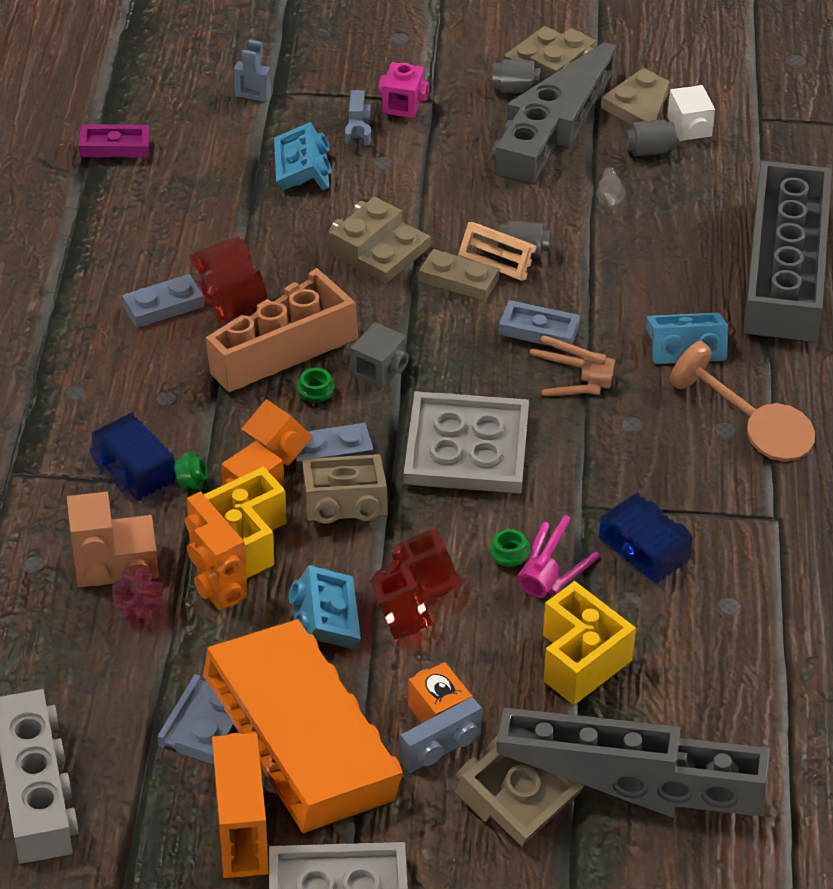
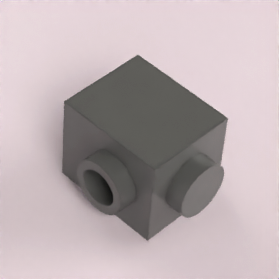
M374 322L350 347V375L383 389L397 373L403 372L408 363L409 355L406 353L407 336Z

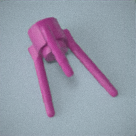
M568 515L562 518L541 555L538 556L549 529L548 522L542 523L531 548L530 556L517 576L520 587L533 597L544 598L548 592L555 596L564 585L600 558V554L594 552L558 578L559 566L550 556L570 522Z

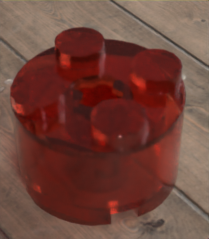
M240 236L229 238L189 256L195 273L201 277V280L197 281L196 285L204 295V302L212 301L210 306L218 323L256 308L258 304L267 299L260 271L255 272L251 263L255 259L249 247Z

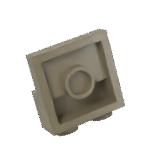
M543 26L504 54V59L535 61V68H541L540 82L596 48L597 40L573 28L560 34L553 29Z
M374 196L367 203L359 201L354 206L351 216L345 221L337 219L333 222L329 230L330 254L387 284L430 248L431 236L402 222V210Z
M380 454L302 459L308 521L316 520L319 523H333L338 519L345 518L371 521L378 516H388L387 485Z
M497 735L486 748L488 754L480 761L475 757L471 758L458 771L456 776L460 781L454 792L484 822H487L492 817L509 835L523 846L579 795L584 785L498 754Z

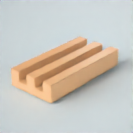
M468 222L458 256L500 268V273L519 280H526L528 274L526 270L531 265L532 259L530 257L535 252L536 245L480 224ZM477 233L522 250V255L473 237V234ZM472 245L519 263L518 268L516 269L469 251V247Z

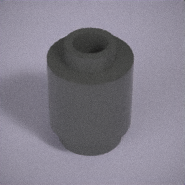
M503 59L502 62H494L492 88L500 89L501 93L523 94L540 83L541 68H535V61Z
M665 119L632 122L630 129L625 130V146L627 150H632L634 157L667 154L669 150L676 149L677 132L675 124L673 122H666Z
M509 221V224L500 225L499 232L536 245L535 252L531 254L530 258H543L544 251L550 252L551 230H545L544 222ZM498 242V247L522 255V250Z

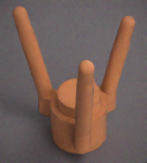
M542 336L541 342L582 357L584 360L548 351L530 350L531 356L582 368L581 381L588 382L587 385L544 389L541 394L545 397L583 393L600 395L601 387L608 389L611 387L615 359L606 358L605 354L593 353L548 336Z

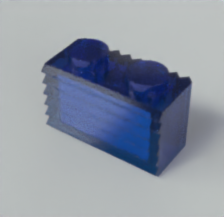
M133 412L91 432L93 445L90 448L91 457L97 467L100 469L106 467L111 472L113 481L120 491L128 490L136 500H141L143 496L147 497L149 493L154 494L156 489L161 490L163 486L167 487L169 483H174L176 480L173 453L169 452L168 447L165 448L159 439H156L155 434L152 435L151 431L147 429L146 425H143L142 421L138 420L137 416H134Z
M638 492L601 515L599 538L657 584H659L661 579L664 580L667 575L670 576L673 571L676 572L678 567L681 568L684 563L687 564L690 560L693 537L688 529L681 523H675L667 515H663L656 503L650 500L646 501L644 497H640Z

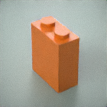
M231 733L224 736H213L212 744L223 878L269 874L266 815L257 733Z

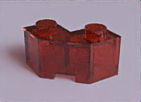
M437 527L398 543L391 552L393 561L385 571L378 570L370 580L395 641L406 636L415 635L422 629L433 625L424 602L435 597L444 596L451 590L461 586Z

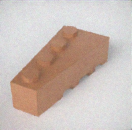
M316 268L308 273V280L301 285L294 282L284 288V295L274 302L266 299L258 304L257 312L250 317L241 315L207 336L206 344L210 374L228 392H231L357 340L356 302Z

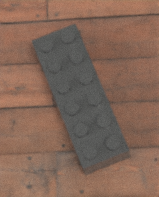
M761 160L756 192L743 333L817 342L823 310L832 168Z

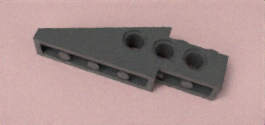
M603 42L508 103L504 135L501 140L497 139L491 153V158L495 160V175L534 185L557 145L571 147L614 73L616 45Z
M503 708L496 741L498 754L670 817H674L676 807L764 817L770 748L680 738L681 727Z

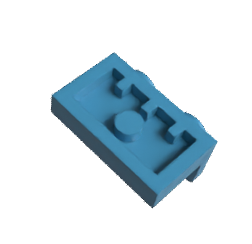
M309 122L274 137L276 182L282 191L301 185L312 178L316 180L322 191L329 188L328 175L332 173L327 159V152L330 151V147L322 132L318 134L312 123Z
M720 313L646 316V331L652 339V360L655 364L677 363L683 353L697 341H703L711 349V359L709 362L725 361L727 359L728 324Z
M308 565L299 580H294L289 590V603L293 606V621L299 619L307 633L312 634L317 641L354 649L361 637L353 576Z

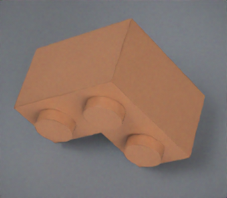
M108 492L67 496L77 588L159 578L152 515L111 519Z

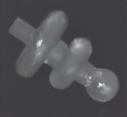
M606 168L603 171V178L599 182L596 196L601 203L614 205L624 199L626 192L625 188L621 185V180L616 177L615 170Z

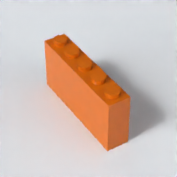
M299 619L207 647L203 677L217 695L238 732L241 734L257 733L260 766L302 833L396 801L400 780L402 779V768L398 759L389 754L381 742L377 728L373 724L368 723L360 711L356 697L347 692L339 680L336 668L333 664L326 661L319 650L315 637L307 633Z

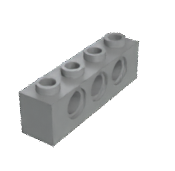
M43 689L0 697V755L19 864L73 854L70 836L79 834L75 809H65L64 800L72 799L68 772L59 774L58 771L59 765L66 764L62 739L53 740L51 733L59 731L55 705L46 706Z

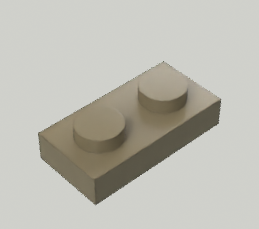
M433 249L419 270V282L486 301L499 281L500 268Z

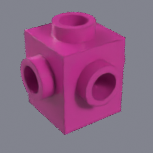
M391 62L387 75H381L379 82V95H382V113L415 118L421 101L426 102L429 92V82L424 81V67L408 63Z

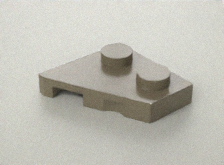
M642 68L602 96L601 108L629 124L632 122L657 120L661 115L663 102H665L668 94L669 81L652 71Z

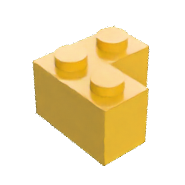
M263 466L204 494L245 542L246 579L274 565L272 530L286 524L285 489Z
M572 582L545 602L543 636L553 644L546 648L543 681L571 704H577L632 661L636 627L577 582Z

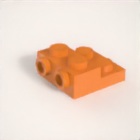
M200 491L186 498L188 516L185 517V524L190 539V544L187 545V552L193 564L197 566V576L194 578L197 591L202 598H209L216 608L221 611L247 598L245 542Z

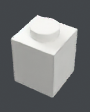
M703 85L671 89L667 117L670 122L675 124L679 141L711 137L715 108Z

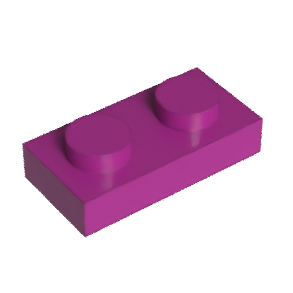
M81 124L78 144L79 157H149L150 125Z

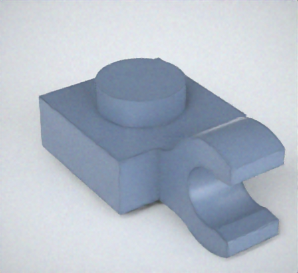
M249 40L248 50L242 51V62L238 61L234 67L235 96L267 102L270 97V67L260 66L263 53L262 42Z
M351 90L349 123L345 127V143L351 145L352 138H364V145L369 146L371 143V127L369 126L371 123V104H365V90Z

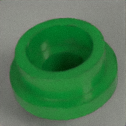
M321 368L307 369L301 374L297 382L298 395L308 402L318 403L326 401L332 397L335 391V383L330 374Z
M193 451L185 452L182 458L175 460V473L180 486L183 489L191 488L194 491L202 489L204 480L208 477L207 467L203 458L197 457Z
M506 529L495 535L494 540L490 544V556L499 565L517 566L529 558L530 544L520 531Z

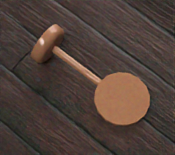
M697 341L691 345L679 358L671 371L669 382L678 389H685L700 378L750 416L747 422V435L750 443L759 453L770 459L784 462L798 460L809 453L815 443V430L811 421L801 411L789 405L778 403L763 405L758 409L752 407L705 371L711 359V349L703 341Z

